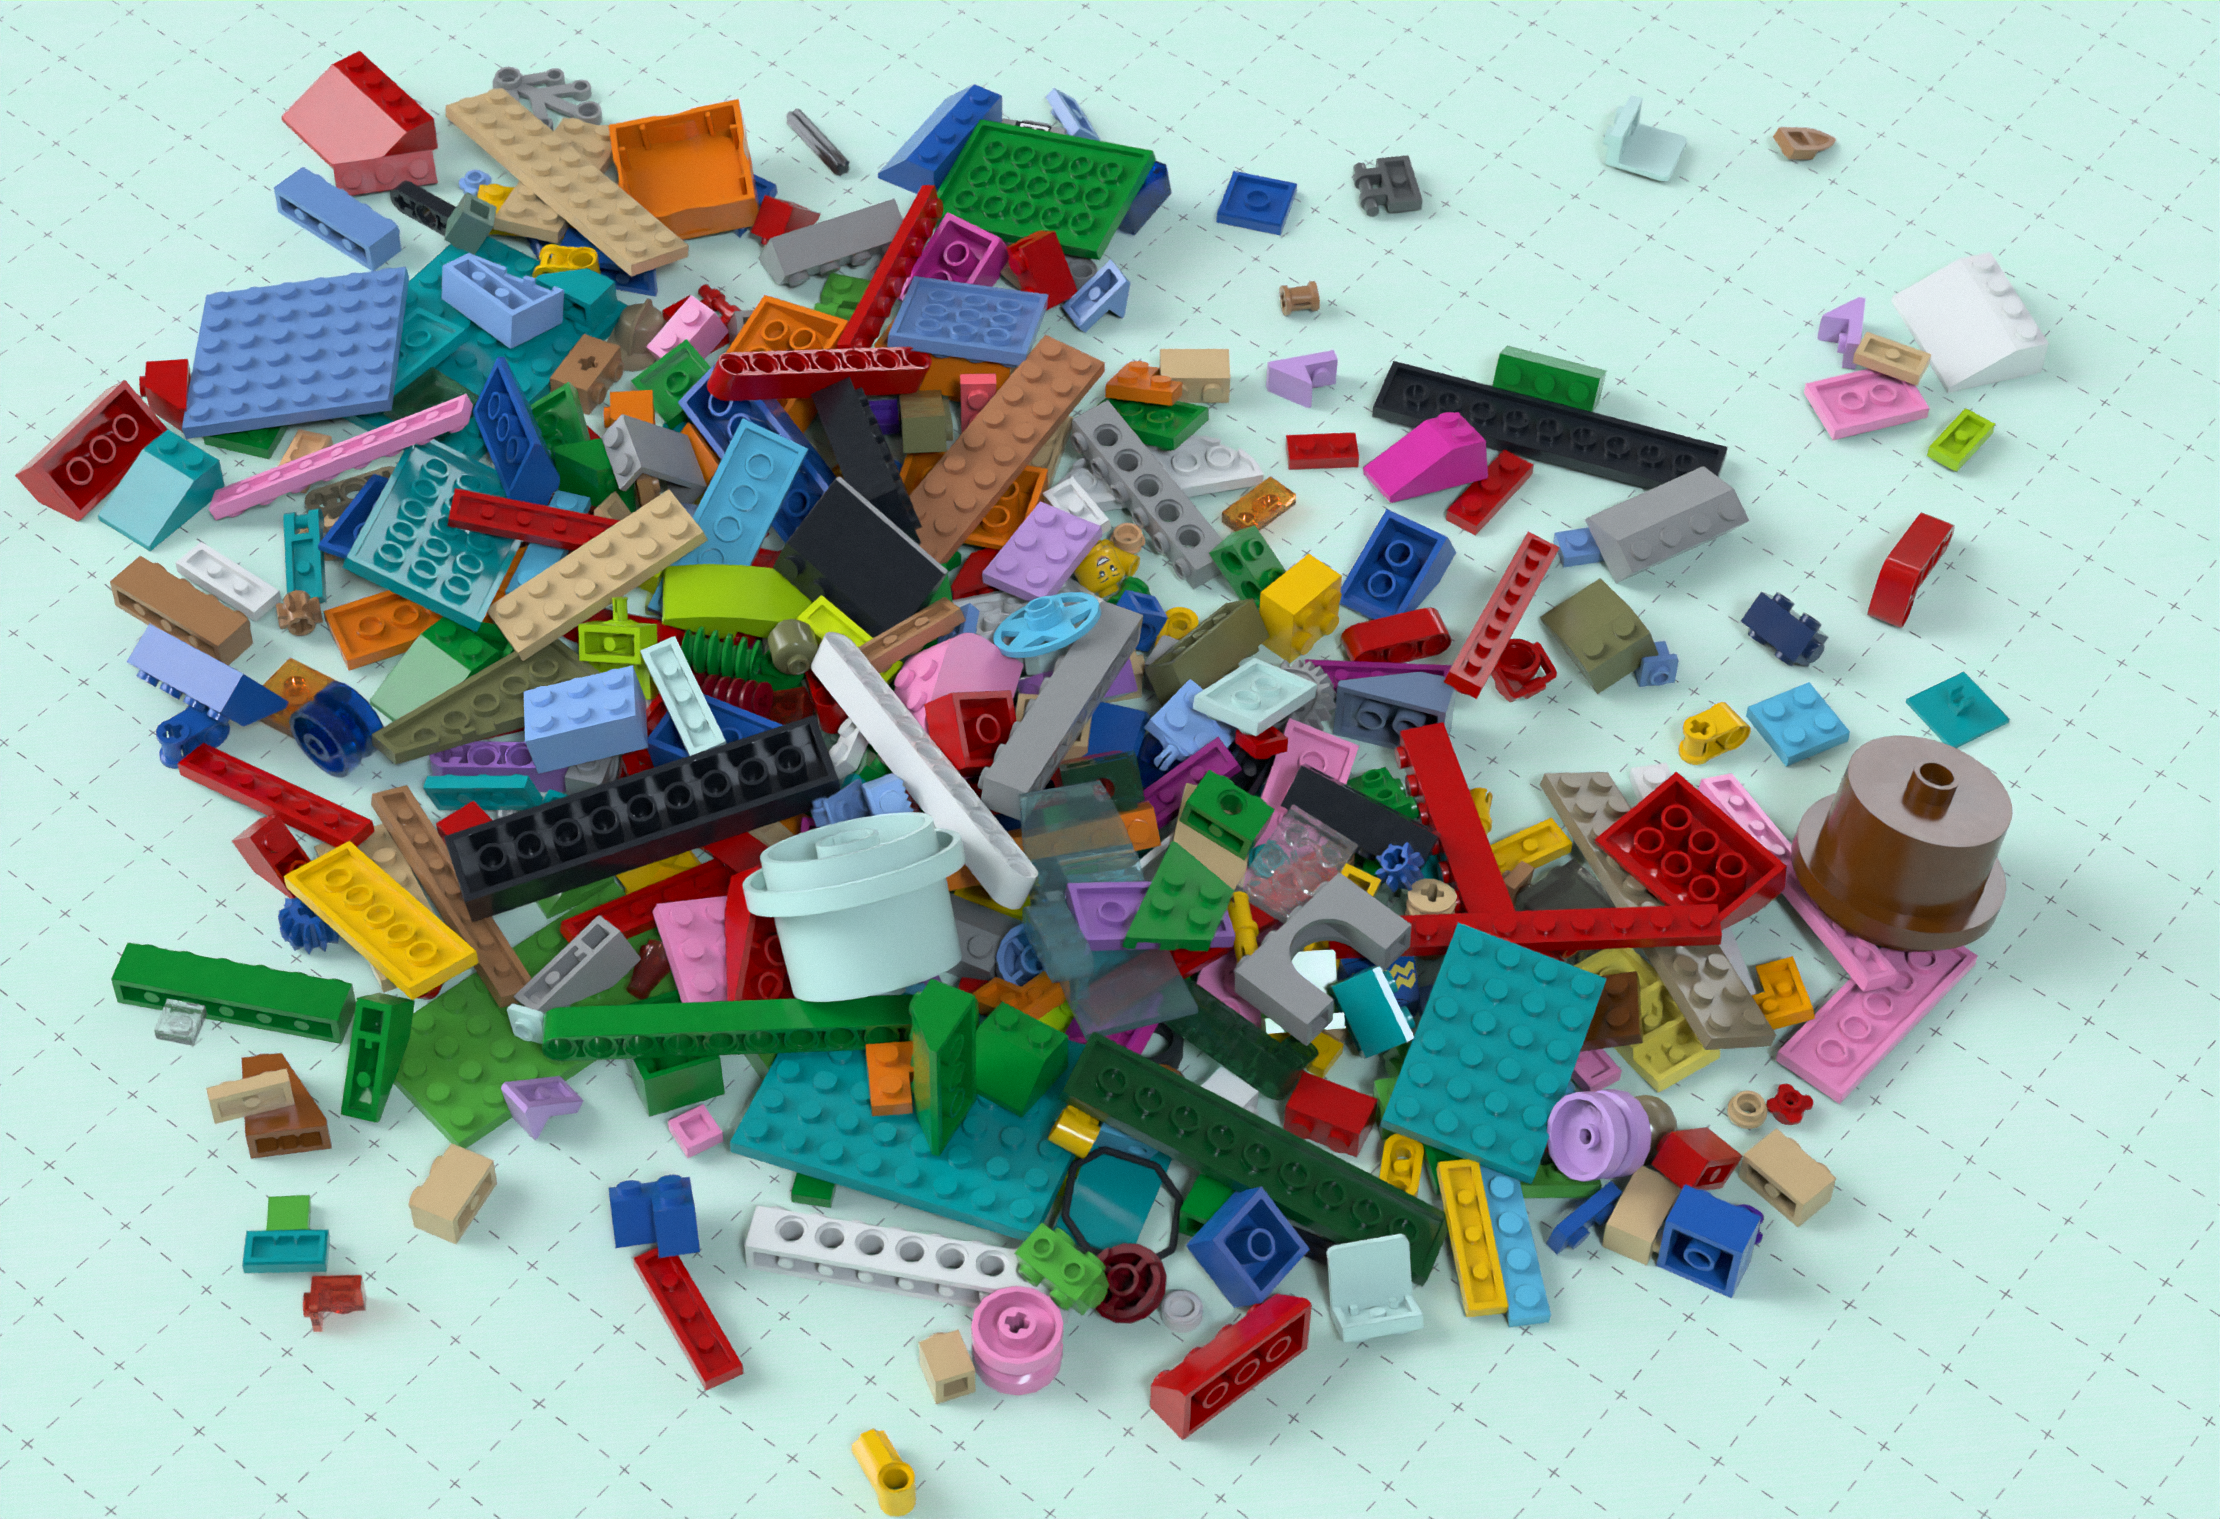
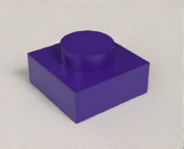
M897 399L869 401L883 435L900 434Z

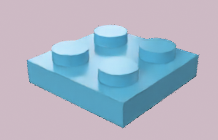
M1810 682L1747 708L1746 717L1786 767L1846 743L1849 740L1850 731Z

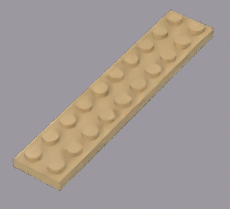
M503 88L491 89L487 93L471 98H463L458 102L446 105V117L631 277L688 257V244Z

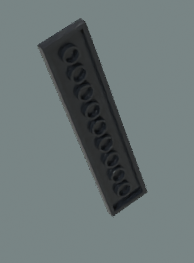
M1393 361L1374 403L1372 417L1416 428L1425 420L1436 418L1442 413L1458 412L1486 440L1487 447L1499 450L1505 449L1514 454L1648 489L1658 487L1703 466L1719 477L1728 450L1726 446Z

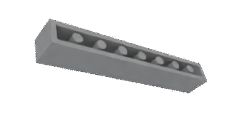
M1105 601L1100 603L1101 616L1096 625L1084 636L1069 644L1068 652L1065 656L1060 655L1058 657L1051 678H1044L1037 699H1030L1022 721H1016L1013 724L1006 745L1002 743L999 745L992 766H986L983 769L978 781V788L982 789L981 801L988 809L1020 821L1025 819L1139 644L1143 620L1142 614Z

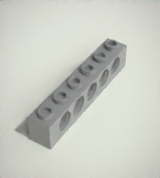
M1106 400L1073 418L1070 440L1074 449L1079 454L1083 453L1090 461L1095 475L1100 479L1103 478L1111 487V492L1116 501L1120 504L1124 503L1131 512L1135 524L1140 529L1144 528L1150 535L1156 550L1162 555L1165 554L1172 562L1177 576L1181 580H1186L1194 590L1222 574L1209 554L1212 549L1223 541L1222 538L1112 404ZM1183 545H1191V546H1193V547H1192V548H1188V547H1185V546H1183Z

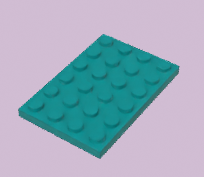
M434 439L424 445L416 443L406 447L349 551L342 568L477 632L522 541L449 527L448 519L455 488L507 498L496 469Z
M1458 923L1384 1112L1380 1127L1460 1158L1475 1161L1481 1166L1532 1185L1549 1139L1547 1133L1549 1116L1553 1107L1565 1095L1607 978Z

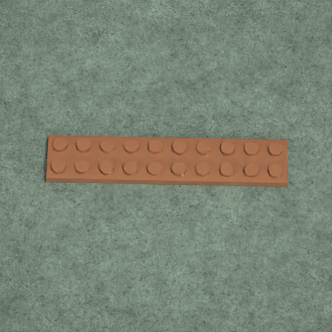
M1045 335L1029 353L1026 361L1019 365L909 496L922 525V528L916 530L921 541L919 546L940 564L949 561L1105 372V362L1048 335Z

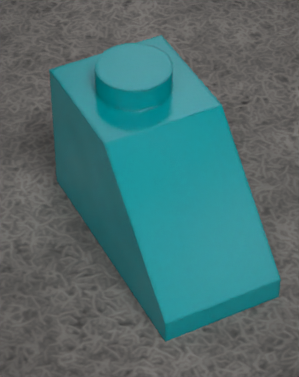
M588 268L541 274L535 278V284L551 291L554 286L563 289V316L591 330L596 328L617 307L615 281Z

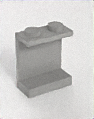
M621 414L601 436L620 490L626 491L642 473L666 480L668 489L680 503L693 504L707 489L688 435Z

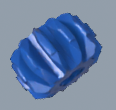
M285 898L284 909L279 910L278 915L279 925L281 926L280 933L285 942H290V946H292L294 951L304 947L310 955L314 948L319 947L326 952L327 943L338 944L340 935L299 898Z

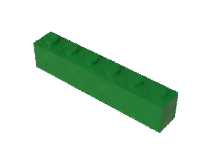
M127 942L111 978L118 1003L342 1044L356 1007L352 983H346L340 979L308 976L302 972L270 969L264 965H248L233 962L226 958H210L195 955L189 951H172L158 948L151 944L140 945Z

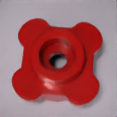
M1781 1084L1778 1087L1776 1096L1768 1099L1766 1106L1778 1122L1785 1125H1796L1801 1122L1804 1112L1812 1109L1814 1102L1811 1096L1802 1095L1792 1085Z

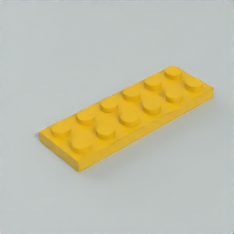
M350 841L284 876L288 890L411 1000L416 999L479 963L475 949Z

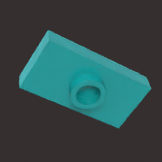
M329 1229L246 1231L242 1264L244 1273L327 1272L330 1246Z

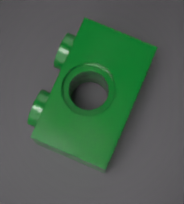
M1209 769L1186 801L1179 821L1245 861L1266 831L1275 809L1267 805L1262 798L1247 793L1234 785L1229 778L1218 775ZM1223 810L1230 811V812H1232L1234 815L1228 814V813H1226V812L1223 811Z

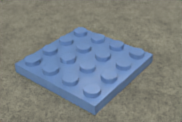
M914 276L888 334V347L911 346L913 347L912 351L932 353L933 356L939 358L953 356L966 358L974 363L989 361L1000 363L1009 368L1018 367L1023 361H1026L1027 356L1032 350L1047 309L1048 295Z

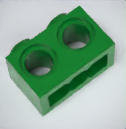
M1256 525L1231 533L1209 552L1239 599L1253 598L1257 609L1260 608L1261 592L1286 572Z

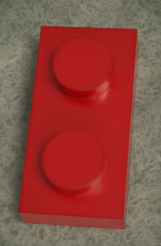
M1356 432L1286 435L1285 445L1289 470L1351 468L1359 466Z

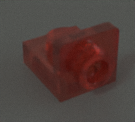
M362 1275L312 1276L311 1292L304 1293L303 1315L304 1318L311 1319L314 1332L323 1331L324 1312L348 1314L353 1311H366L367 1295Z

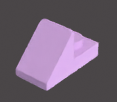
M1858 297L1825 313L1821 318L1818 340L1838 343L1837 353L1843 354L1842 368L1856 369L1853 358L1861 342L1865 298Z
M1334 350L1268 362L1267 390L1294 403L1311 408L1313 388L1336 384L1338 359Z
M560 1076L504 1082L501 1087L511 1116L534 1140L538 1139L549 1116L577 1113L584 1101Z

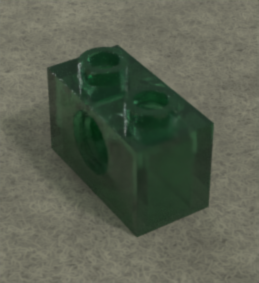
M1134 750L1059 765L1069 816L1077 815L1079 820L1090 819L1099 816L1100 810L1115 807L1116 812H1124L1138 808L1137 803L1145 801ZM1100 778H1107L1113 782V788L1106 795H1097L1092 791L1093 783Z

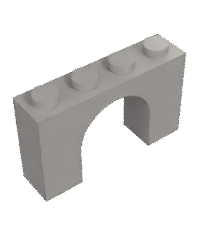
M1339 872L1329 882L1324 881L1315 890L1313 897L1303 907L1301 905L1297 906L1280 929L1270 931L1263 939L1261 946L1251 956L1245 955L1238 962L1234 970L1235 993L1307 1046L1333 1021L1334 999L1299 974L1292 964L1295 955L1309 944L1319 941H1337L1351 946L1385 971L1410 947L1411 924Z

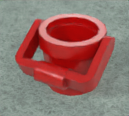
M1510 639L1491 675L1495 681V688L1498 693L1503 695L1507 701L1514 702L1522 697L1529 699L1545 690L1546 684L1556 678L1557 671L1539 642L1532 644L1523 639ZM1541 665L1546 675L1542 678L1536 677L1534 679Z

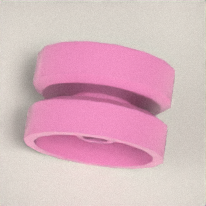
M1021 1286L998 1289L981 1301L974 1311L971 1324V1350L975 1372L985 1385L1000 1393L1019 1396L1037 1392L1050 1384L1060 1371L1063 1357V1320L1057 1305L1049 1296L1034 1288Z

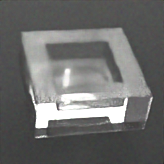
M167 999L154 1028L156 1039L194 1046L207 1017L205 1006Z

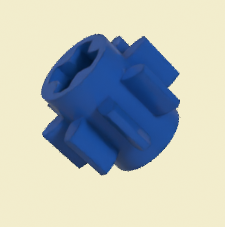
M1407 842L1403 847L1389 844V848L1382 855L1376 857L1383 868L1378 869L1375 873L1381 879V883L1386 882L1391 892H1395L1397 888L1411 891L1412 884L1418 881V879L1424 878L1418 867L1422 866L1425 861L1419 852L1414 853V850Z

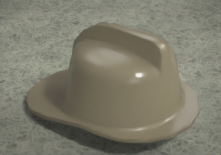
M647 298L644 303L627 306L621 312L618 323L607 340L609 343L620 346L624 371L635 372L644 370L656 361L646 346L667 322L664 320L662 313L653 306L651 299Z

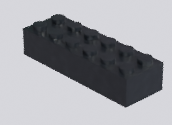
M850 377L812 393V399L845 481L918 545L921 544L916 530L922 528V525L863 388L855 389Z

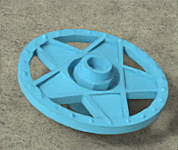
M1068 592L1039 597L1008 616L996 629L993 641L999 647L1001 654L1007 657L1028 658L1047 654L1075 642L1088 633L1098 622L1101 616V607L1094 596L1082 592ZM1067 602H1080L1078 604L1070 605L1067 607H1064L1063 604ZM1087 618L1078 628L1075 629V627L1073 626L1074 624ZM1004 636L1016 637L1009 646L1003 642Z

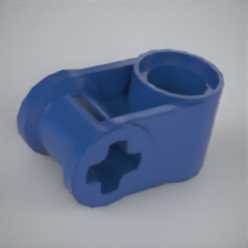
M191 706L187 707L184 711L158 725L156 737L159 743L162 744L159 751L160 761L168 768L177 769V763L202 743L214 748L219 747L230 733L229 723L224 725L206 715L209 710L208 707H205L203 712Z

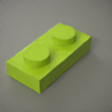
M1965 408L1929 446L1927 456L1957 472L1993 434L1995 423Z

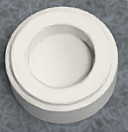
M1177 1290L1164 1298L1161 1317L1167 1328L1175 1332L1186 1333L1200 1325L1203 1304L1196 1294L1187 1290Z

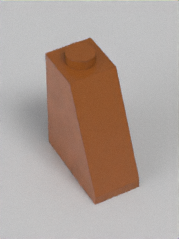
M263 1053L241 1058L242 1079L257 1076L267 1071H278L287 1068L295 1105L244 1117L245 1137L250 1158L332 1149L326 1117L282 1053Z

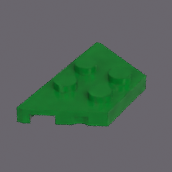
M1171 841L1125 936L1123 947L1136 949L1137 942L1158 943L1159 950L1183 948L1189 951H1209L1231 903L1234 890L1181 845Z

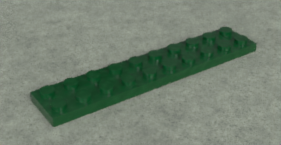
M1092 1031L1058 1098L1239 1193L1262 1186L1284 1216L1338 1244L1396 1234L1405 1235L1409 1241L1411 1281L1421 1287L1428 1280L1447 1235L1448 1226L1444 1211L1095 1031Z

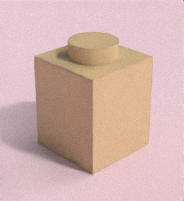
M959 1330L948 1333H935L926 1340L919 1341L920 1366L936 1404L975 1392V1368Z

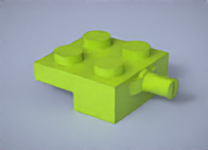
M612 597V620L578 624L579 661H588L600 673L633 665L645 699H655L659 691L644 662L641 650L657 644V624L637 623L628 619V597Z

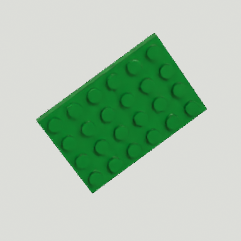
M980 119L937 191V196L943 203V215L938 219L934 228H938L948 212L1009 243H1015L1036 231H1055L1063 253L1100 260L1153 167L1156 157L1153 150Z

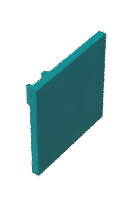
M1964 671L1907 698L1905 702L1943 743L1955 748L2009 723L2010 720Z

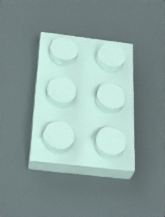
M1253 658L1196 694L1193 709L1206 714L1211 720L1222 721L1234 726L1244 734L1257 736L1315 698L1317 684L1257 658Z

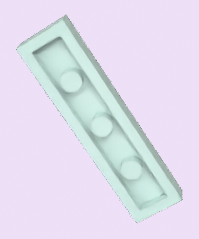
M671 637L641 650L644 662L689 756L727 744L676 637Z

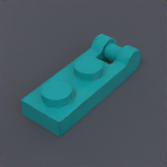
M320 508L308 510V514L297 515L296 512L285 513L283 524L287 594L292 591L301 590L307 592L311 598L318 597L319 603H325L327 598L324 551L318 549V544L323 539L324 516ZM309 528L308 533L298 534L300 529Z

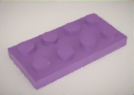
M1152 881L1067 883L1064 895L1080 951L1159 949L1158 943L1137 942L1136 949L1123 947L1125 936ZM1228 911L1210 948L1233 947L1236 936Z

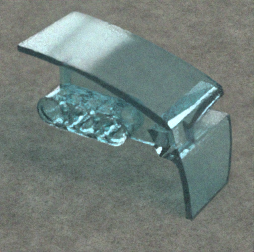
M1101 781L1019 794L1023 851L1038 871V877L1029 892L1031 906L1023 907L1024 930L1052 983H1060L1086 1040L1088 1041L1092 1031L1108 1036L1197 1014L1198 1006L1190 994L1169 950L1091 951L1085 936L1068 908L1064 895L1067 883L1145 881L1138 854L1132 845L1124 822Z

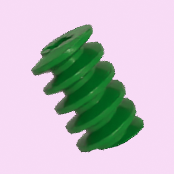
M700 626L695 635L691 634V629L686 631L681 650L690 668L693 666L696 673H704L707 669L709 675L716 674L719 676L722 673V677L729 676L732 679L736 675V678H742L747 682L749 679H756L762 658V641L757 640L752 649H749L747 637L743 636L736 646L734 645L733 634L728 633L725 640L720 642L719 630L714 629L708 639L705 638V627Z

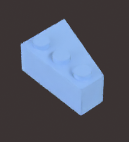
M471 253L443 265L442 299L510 349L563 322L564 290L554 286L551 291L535 284V278L525 275L523 279L508 274L507 267Z

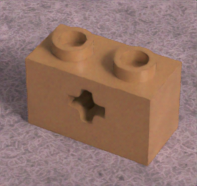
M583 334L550 377L551 392L570 382L578 391L583 413L590 415L598 404L603 403L607 391L613 383L618 382L623 375L624 363L621 358L620 346Z

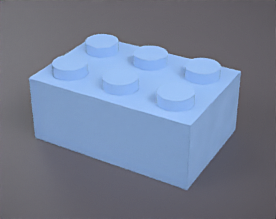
M633 665L524 691L525 743L538 774L648 748L646 701Z

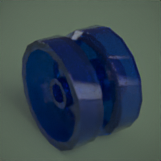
M332 681L315 694L313 701H308L301 705L291 714L289 719L291 732L306 756L321 770L338 778L348 776L361 764L362 758L369 757L378 750L373 746L371 734L384 727L378 714L369 702L355 689L338 681Z

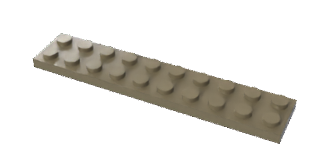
M1545 773L1540 782L1541 788L1616 908L1666 906L1595 844V839L1631 810V807L1609 773ZM1719 945L1642 948L1705 1050L1767 1047L1772 1045L1776 1033Z

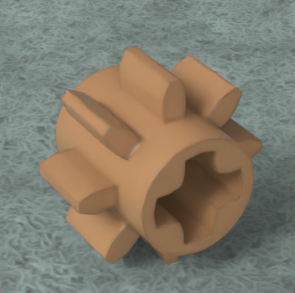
M292 591L286 594L283 603L276 604L280 629L288 628L289 632L293 635H307L315 629V623L323 621L319 598H311L305 591Z

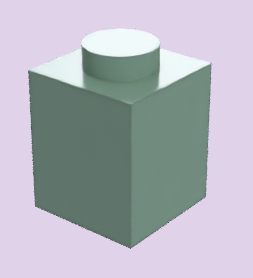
M466 192L447 220L444 240L458 249H463L475 255L494 227L497 207Z

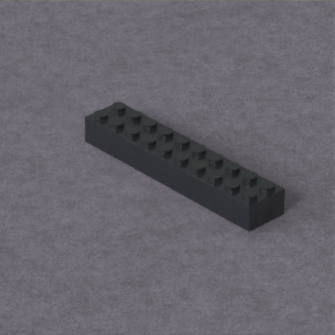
M813 715L446 835L444 839L473 923L809 812L813 808L812 800L822 796H826V798L832 796L840 790V785L816 717Z

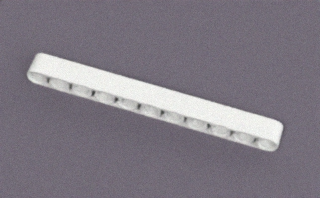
M827 632L811 663L812 671L890 770L904 780L902 785L906 787V790L924 813L933 817L935 827L953 830L961 835L966 857L965 865L992 899L1008 909H1020L1038 877L1036 867L856 644L845 635Z

